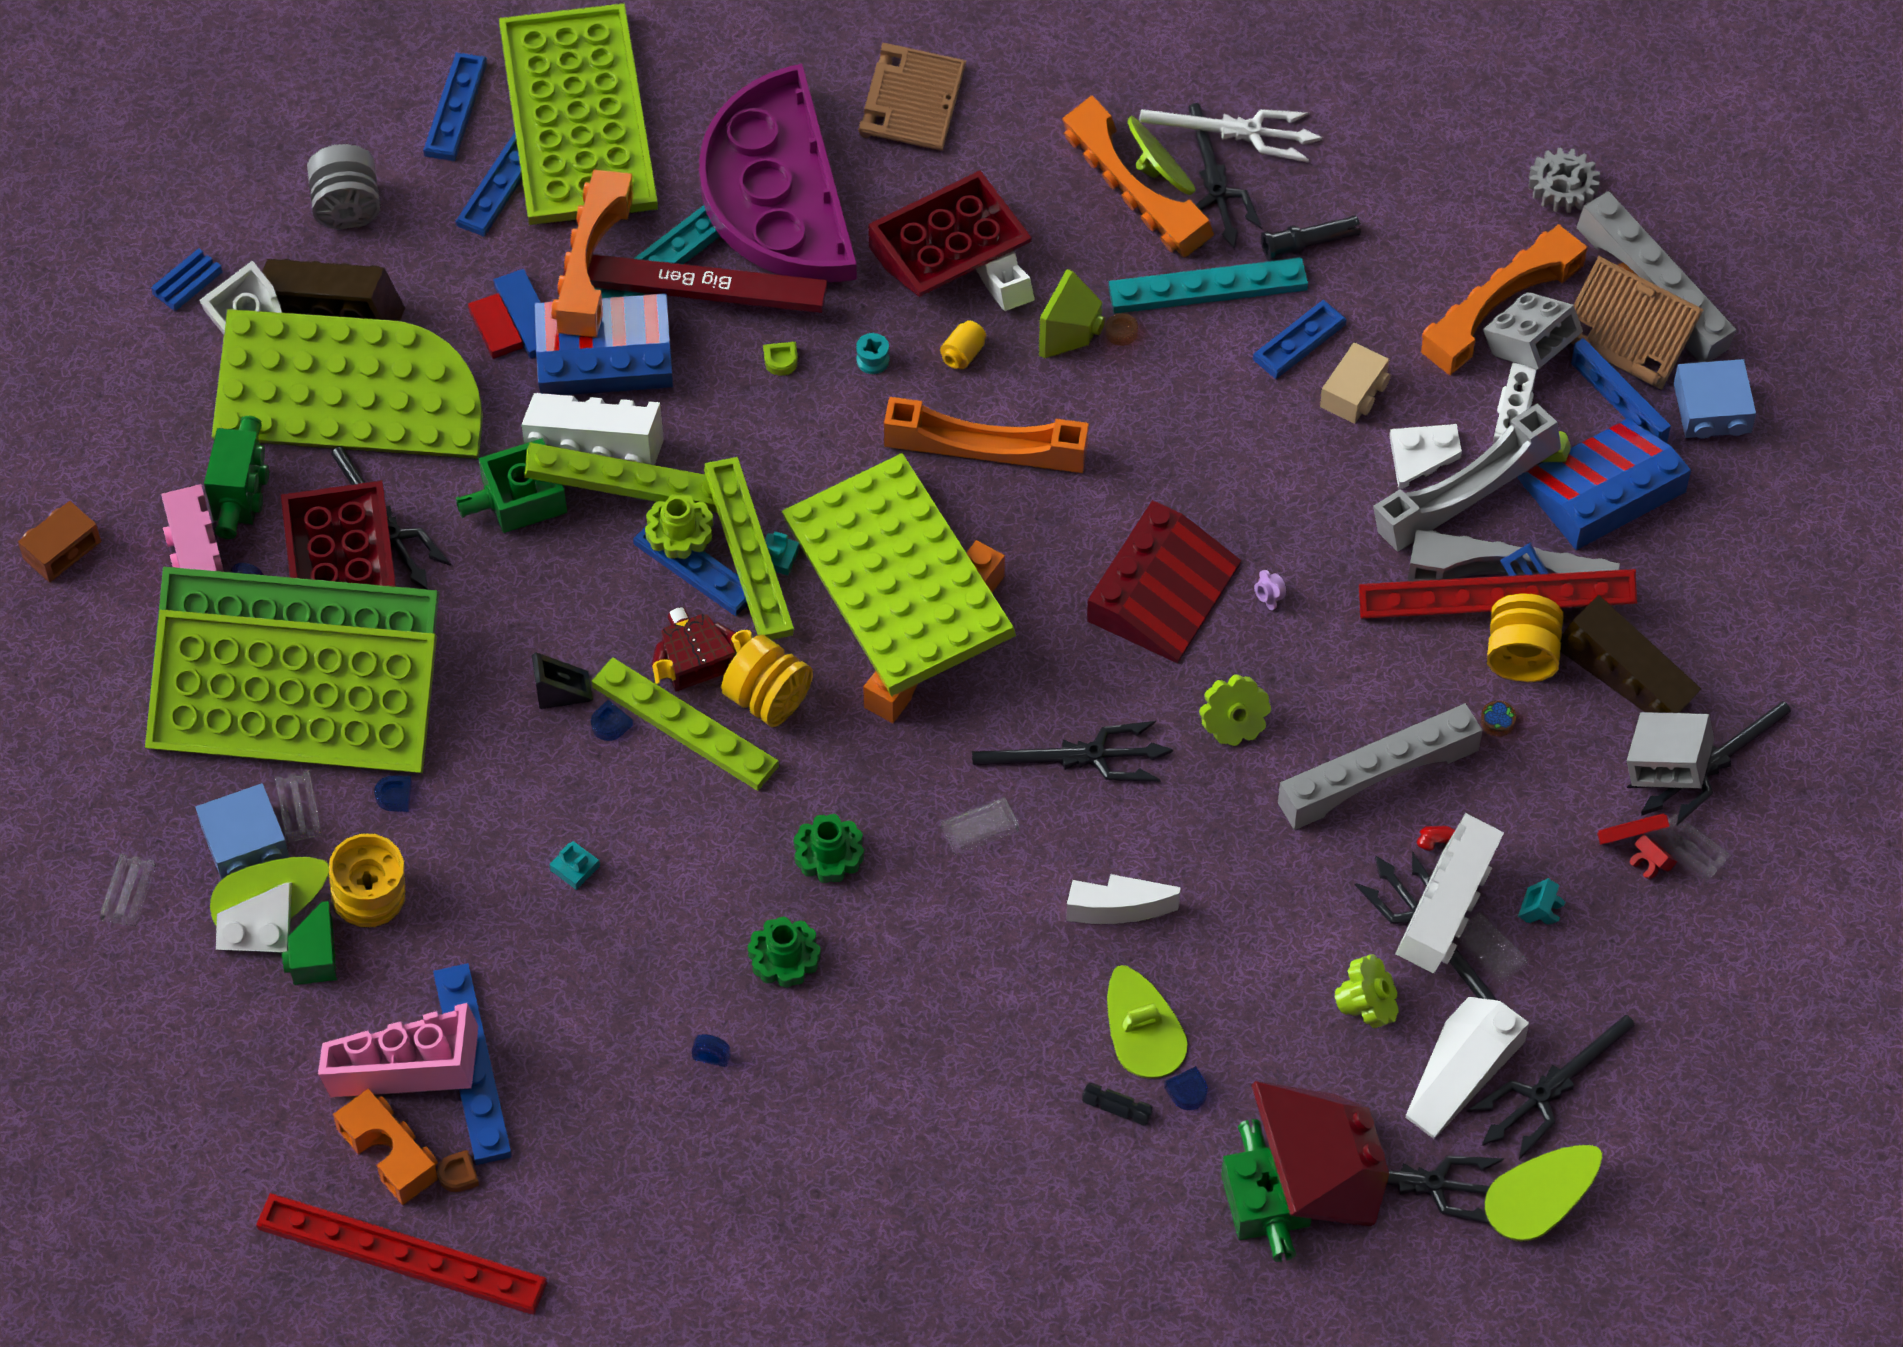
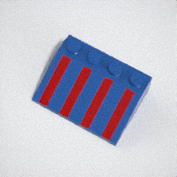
M666 294L602 298L603 316L597 337L558 333L557 321L551 318L553 302L535 303L537 372L541 394L575 395L673 387Z
M1627 418L1572 447L1566 462H1543L1519 475L1518 480L1573 548L1578 550L1685 493L1691 469L1672 446Z

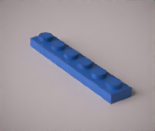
M466 963L435 970L433 974L442 1014L455 1011V1006L468 1003L478 1024L472 1088L459 1089L476 1165L511 1158L510 1145L469 965Z

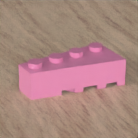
M199 484L162 493L161 496L169 526L163 527L167 546H174L176 550L175 554L170 555L172 566L175 568L224 572L202 485Z
M468 1003L455 1006V1011L439 1015L436 1011L423 1015V1020L403 1025L401 1021L389 1024L387 1029L370 1034L369 1031H364L322 1043L318 1075L330 1097L358 1096L367 1089L375 1095L472 1088L478 1024Z

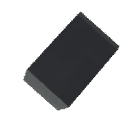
M537 652L531 655L539 709L579 704L593 700L587 670Z

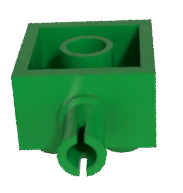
M243 416L240 420L239 430L217 428L204 486L213 521H218L215 527V534L223 539L235 538L238 523L253 524L255 513H260L262 510L263 494L260 491L262 485L268 484L269 465L264 464L265 447L260 445L258 437L262 427L261 420L254 416Z
M543 438L531 442L545 445ZM525 443L478 458L484 490L456 497L455 500L458 510L461 512V518L487 509L494 511L502 532L506 533L566 514L567 507L563 484L525 478L526 455L529 443Z
M1252 1119L1253 1127L1250 1129L1249 1121L1246 1120L1238 1125L1245 1152L1223 1156L1221 1170L1238 1240L1268 1235L1273 1260L1275 1262H1282L1281 1255L1284 1253L1285 1260L1288 1261L1296 1256V1250L1294 1249L1289 1230L1310 1227L1311 1218L1290 1215L1271 1149L1266 1147L1261 1121Z

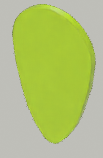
M1131 115L1127 119L1129 128L1143 150V154L1136 162V168L1152 178L1161 174L1177 189L1187 195H1192L1195 192V187L1182 168L1150 131Z
M289 857L249 866L231 873L217 884L212 893L210 912L213 922L217 927L218 913L286 882L292 883V918L309 904L324 886L329 876V864L325 860L312 857Z
M1121 965L1116 967L1109 981L1107 1005L1111 1038L1117 1058L1126 1070L1136 1076L1149 1079L1165 1077L1176 1071L1183 1063L1187 1054L1186 1035L1164 998L1146 978L1128 966Z
M1576 1145L1560 1148L1524 1162L1499 1176L1491 1184L1485 1198L1486 1215L1491 1226L1503 1237L1514 1241H1531L1545 1235L1574 1208L1591 1187L1602 1162L1601 1150L1593 1145Z

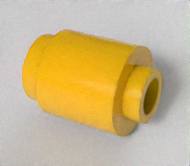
M970 320L959 324L940 347L944 363L954 369H965L985 345V330L978 323Z

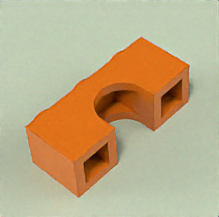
M367 1089L333 1113L336 1129L358 1155L370 1146L377 1144L386 1145L392 1149L389 1156L377 1164L380 1180L396 1199L404 1205L438 1180L435 1168L438 1162L426 1146L421 1149L414 1141L416 1137L413 1131L404 1121L401 1123L396 1121L392 1116L394 1114L393 1109L386 1099L382 1096L376 1098Z

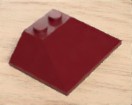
M1258 1081L1251 1084L1290 1215L1362 1226L1374 1225L1388 1181L1389 1170L1369 1108L1333 1093Z

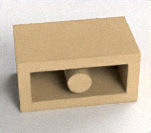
M1354 342L1323 386L1320 407L1355 424L1361 414L1367 415L1374 404L1376 392H1383L1388 385L1391 374L1387 373L1389 359Z

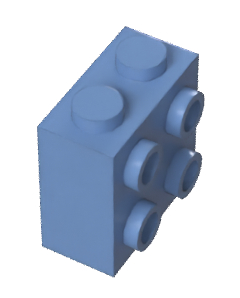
M1744 359L1678 364L1674 388L1685 438H1708L1717 435L1739 436L1752 432L1756 411Z
M263 783L195 807L200 826L221 880L227 875L249 866L289 857L285 838Z

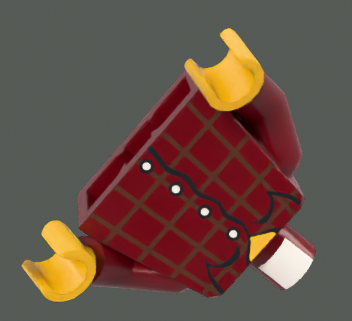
M685 608L672 610L667 616L671 625L661 630L662 641L655 646L651 664L655 683L659 684L661 679L671 678L673 688L677 692L725 674L729 664L735 657L734 650L738 653L753 638L751 631L741 630L735 632L719 622H713L707 614H700L690 618Z

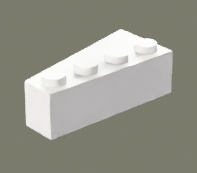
M534 393L522 422L524 443L543 438L545 445L650 465H655L664 441L660 402H649L647 407L635 406L634 400H621L619 405L604 403L602 398L590 397L586 402H578L574 396Z
M1465 813L1439 858L1395 953L1396 955L1433 974L1441 961L1448 964L1457 947L1456 944L1452 943L1454 936L1460 938L1469 919L1464 917L1466 911L1471 912L1480 896V893L1476 890L1479 885H1484L1492 870V867L1488 865L1504 832Z

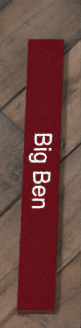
M595 254L592 255L588 269V276L594 288L647 294H666L667 296L818 313L823 312L828 289L827 280Z

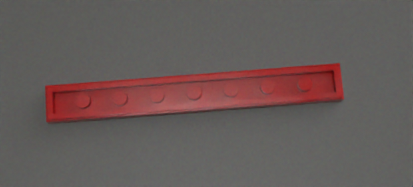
M1636 569L1359 584L1360 619L1492 612V606L1499 599L1515 594L1539 595L1552 600L1560 608L1588 606L1598 595L1610 605L1637 604Z
M270 1193L256 1223L257 1230L532 1315L535 1314L547 1285L546 1277Z

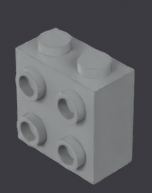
M1529 292L1520 296L1513 305L1497 315L1483 329L1492 355L1536 369H1540L1583 332L1573 304Z
M1640 712L1627 757V766L1632 786L1701 788L1714 742L1710 715Z

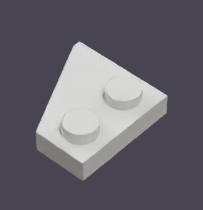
M1457 424L1390 429L1389 436L1399 489L1409 486L1410 481L1423 474L1426 477L1436 472L1440 466L1449 465L1461 458L1462 451Z
M286 882L218 913L216 950L288 951L292 883Z

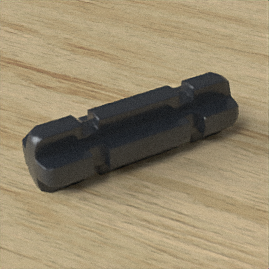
M1092 1082L1086 1085L1082 1095L1084 1103L1094 1107L1097 1104L1101 1105L1100 1109L1128 1119L1129 1116L1133 1117L1132 1121L1141 1125H1147L1153 1113V1107L1150 1104L1142 1101L1135 1103L1134 1098L1110 1089L1103 1091V1086Z

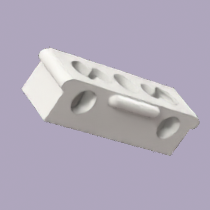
M1512 363L1507 386L1502 389L1497 409L1499 417L1493 444L1508 429V422L1531 407L1534 397L1532 390L1536 377V368ZM1518 385H1522L1521 392L1517 391Z

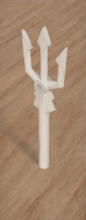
M1141 109L1139 122L1219 132L1221 133L1222 140L1235 137L1236 140L1245 139L1246 141H1252L1259 153L1303 162H1309V159L1292 147L1288 150L1264 146L1261 136L1298 140L1302 145L1322 140V137L1305 129L1300 132L1261 127L1264 118L1286 119L1289 123H1292L1307 116L1309 113L1259 110L1253 119L1247 120L1240 117L1236 120L1224 113L1223 120Z

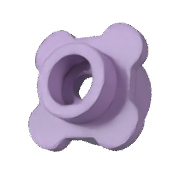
M1262 570L1259 573V582L1254 585V589L1258 599L1265 602L1269 610L1277 608L1276 601L1284 599L1286 586L1278 574L1273 573L1270 575L1268 570Z

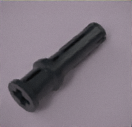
M1356 215L1348 218L1301 229L1298 226L1292 225L1288 226L1285 231L1272 234L1268 231L1262 232V250L1268 261L1275 259L1276 255L1292 252L1294 255L1299 254L1304 250V247L1361 235V228H1356V225H1360V221Z

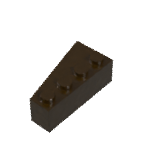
M267 259L262 273L273 285L282 313L400 322L405 311V306L384 267L350 265L347 263H321L318 261H292L290 259Z
M1600 595L1572 621L1562 634L1560 640L1561 653L1644 712L1680 713L1702 689Z

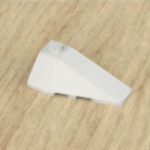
M253 260L200 299L204 311L223 335L227 309L282 313L273 285Z
M1468 997L1446 1020L1408 1109L1406 1118L1435 1139L1525 1043L1529 1022L1501 1001Z

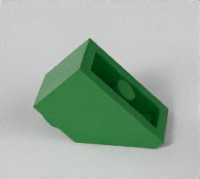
M329 901L321 902L288 936V951L282 952L284 973H291L294 985L337 980L333 918Z

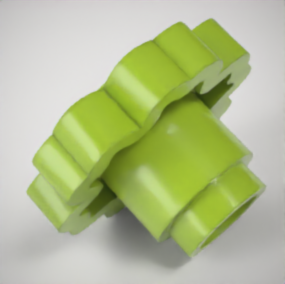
M671 495L666 502H655L652 509L646 514L648 524L645 527L646 539L653 550H664L668 558H688L692 550L701 552L712 540L713 515L704 502L694 503L691 495Z
M1236 674L1231 676L1228 683L1223 680H1217L1212 685V688L1205 692L1204 697L1207 704L1203 705L1199 710L1202 726L1207 732L1213 733L1214 738L1219 743L1237 746L1243 738L1249 741L1254 740L1266 728V722L1263 717L1271 712L1269 696L1262 688L1258 687L1251 677H1242Z
M1374 954L1352 960L1348 969L1350 980L1343 982L1341 987L1335 990L1336 1004L1341 1013L1344 1015L1351 1014L1352 1016L1362 1014L1364 1022L1372 1028H1378L1395 1022L1396 1015L1399 1012L1395 1001L1397 990L1392 975L1389 972H1385L1383 961Z

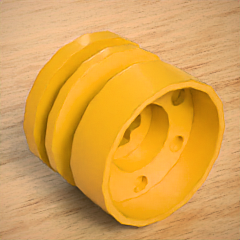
M1515 594L1499 599L1492 606L1491 636L1489 637L1487 665L1492 672L1505 679L1524 682L1543 681L1552 677L1559 670L1560 640L1562 638L1564 613L1560 606L1548 598L1534 594Z
M758 635L749 640L729 664L721 685L722 694L742 708L750 707L751 714L761 718L771 728L785 722L804 700L812 682L813 669L803 661H799L793 654L785 655L784 649L765 635Z
M358 834L346 838L335 848L329 859L331 901L336 913L346 922L358 927H376L388 923L400 912L405 902L404 859L399 848L388 838L377 834ZM365 887H371L370 890H365Z

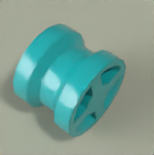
M869 333L860 337L856 344L858 367L867 374L883 372L889 365V344L887 339L877 333Z

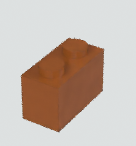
M68 501L61 508L52 511L48 518L37 527L28 530L18 541L23 559L50 583L101 543L97 524L71 501Z

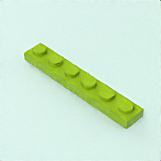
M531 442L527 448L525 478L656 502H666L674 494L691 495L694 503L704 502L710 512L718 513L706 475Z
M738 457L705 463L704 472L757 635H765L770 640L793 636L794 627Z
M613 657L591 681L592 688L757 791L779 767V761Z

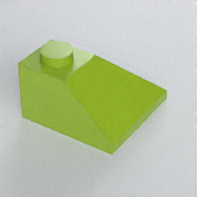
M1067 269L1040 317V357L1047 358L1087 346L1094 334L1099 336L1103 330L1105 317L1102 316V301L1071 270Z

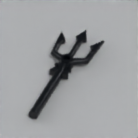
M1193 103L1189 106L1190 116L1204 117L1199 103ZM1194 129L1205 169L1200 171L1199 175L1204 181V187L1209 192L1196 206L1202 212L1203 209L1212 203L1218 204L1225 229L1222 236L1235 250L1238 230L1232 227L1226 206L1228 198H1242L1248 212L1245 215V219L1263 229L1248 191L1227 188L1228 179L1225 175L1227 169L1225 164L1217 165L1208 131Z
M343 447L335 448L331 455L350 484L365 483ZM386 506L391 546L396 548L411 571V581L428 590L425 569L417 567L401 540L419 537L430 551V559L451 566V563L422 528H400L397 525L396 516L392 517L391 506Z
M1780 702L1721 747L1712 746L1701 787L1703 792L1689 804H1681L1677 825L1713 794L1708 776L1719 774V769L1731 767V759L1729 757L1791 712L1786 702ZM1630 784V785L1627 786V788H1641V787H1643V786H1632V784ZM1670 787L1659 796H1650L1641 811V816L1662 810L1663 803L1683 788Z
M1156 721L1104 726L1099 731L1095 740L1088 744L1078 741V744L1063 740L1062 748L972 751V765L1062 762L1064 770L1077 764L1079 768L1091 764L1096 766L1105 780L1161 782L1159 778L1141 768H1138L1136 772H1111L1104 758L1147 756L1151 760H1155L1172 753L1173 749L1152 742L1143 748L1104 749L1108 735L1132 732L1135 736H1138L1156 723Z
M1412 851V875L1419 876L1424 885L1427 886L1430 876ZM1375 855L1379 877L1390 882L1412 911L1394 914L1379 899L1378 890L1358 883L1354 885L1391 924L1410 923L1418 903L1395 876V867ZM1456 948L1449 963L1477 998L1498 1001Z
M1624 1015L1561 1069L1552 1064L1547 1076L1542 1075L1539 1082L1534 1086L1510 1080L1468 1109L1466 1112L1493 1110V1103L1512 1090L1529 1098L1500 1124H1491L1482 1146L1503 1140L1504 1132L1534 1106L1538 1107L1545 1122L1531 1136H1523L1519 1155L1520 1160L1556 1123L1549 1101L1561 1098L1562 1092L1573 1090L1574 1084L1571 1079L1633 1028L1635 1023L1632 1018Z
M1447 1155L1435 1171L1429 1172L1421 1167L1417 1171L1403 1163L1401 1171L1389 1170L1387 1185L1398 1186L1399 1195L1414 1191L1416 1196L1424 1193L1432 1195L1441 1214L1490 1224L1486 1213L1479 1207L1474 1211L1447 1206L1443 1189L1486 1195L1490 1186L1444 1179L1451 1165L1477 1166L1482 1172L1502 1162L1505 1158Z

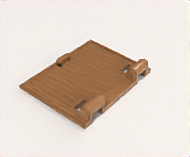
M883 43L858 133L863 138H869L872 135L943 151L966 60ZM893 57L901 58L899 67L891 65ZM877 115L885 117L883 126L875 124Z
M1598 256L1574 303L1579 321L1592 327L1588 336L1580 334L1570 343L1575 345L1576 342L1584 338L1607 362L1662 390L1704 309ZM1648 357L1662 363L1658 372H1654L1644 366Z

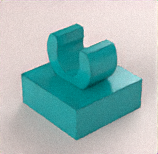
M776 531L774 534L768 533L765 542L775 572L789 575L800 550V543L788 539V535Z
M572 841L559 852V855L549 866L550 871L577 890L600 867V862L596 857Z
M1548 878L1528 887L1518 917L1527 923H1532L1539 919L1547 925L1558 922L1560 917L1555 915L1551 909H1558L1565 905V901L1556 895L1560 885Z

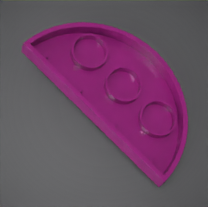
M793 65L770 72L735 93L719 109L705 133L699 156V176L702 201L712 225L725 242L745 259L761 268L779 275L827 280V282L857 280L855 256L803 65Z

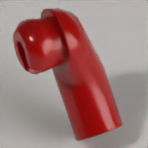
M1446 825L1425 826L1419 832L1421 835L1417 839V845L1426 851H1432L1435 848L1436 842L1447 845L1455 830Z

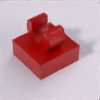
M1645 834L1634 844L1642 852L1634 854L1630 859V864L1634 867L1640 865L1644 860L1649 862V868L1643 874L1647 879L1654 878L1659 868L1667 872L1670 871L1678 862L1653 838Z

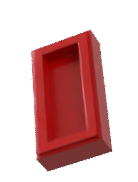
M499 293L468 303L469 312L492 359L523 348V341Z
M1662 813L1598 830L1597 836L1600 845L1670 827L1667 815Z

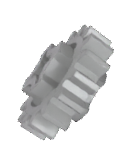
M1558 148L1556 155H1553L1550 151H1545L1544 159L1537 157L1535 165L1530 168L1528 187L1529 189H1534L1532 197L1534 199L1542 197L1541 206L1543 207L1549 203L1553 204V211L1555 212L1560 207H1564L1566 212L1570 213L1571 207L1574 205L1579 210H1582L1584 201L1590 203L1593 201L1594 195L1598 193L1600 172L1594 171L1596 163H1586V154H1582L1579 157L1575 156V149H1571L1568 154H1564L1562 148ZM1585 181V185L1580 188L1582 182Z

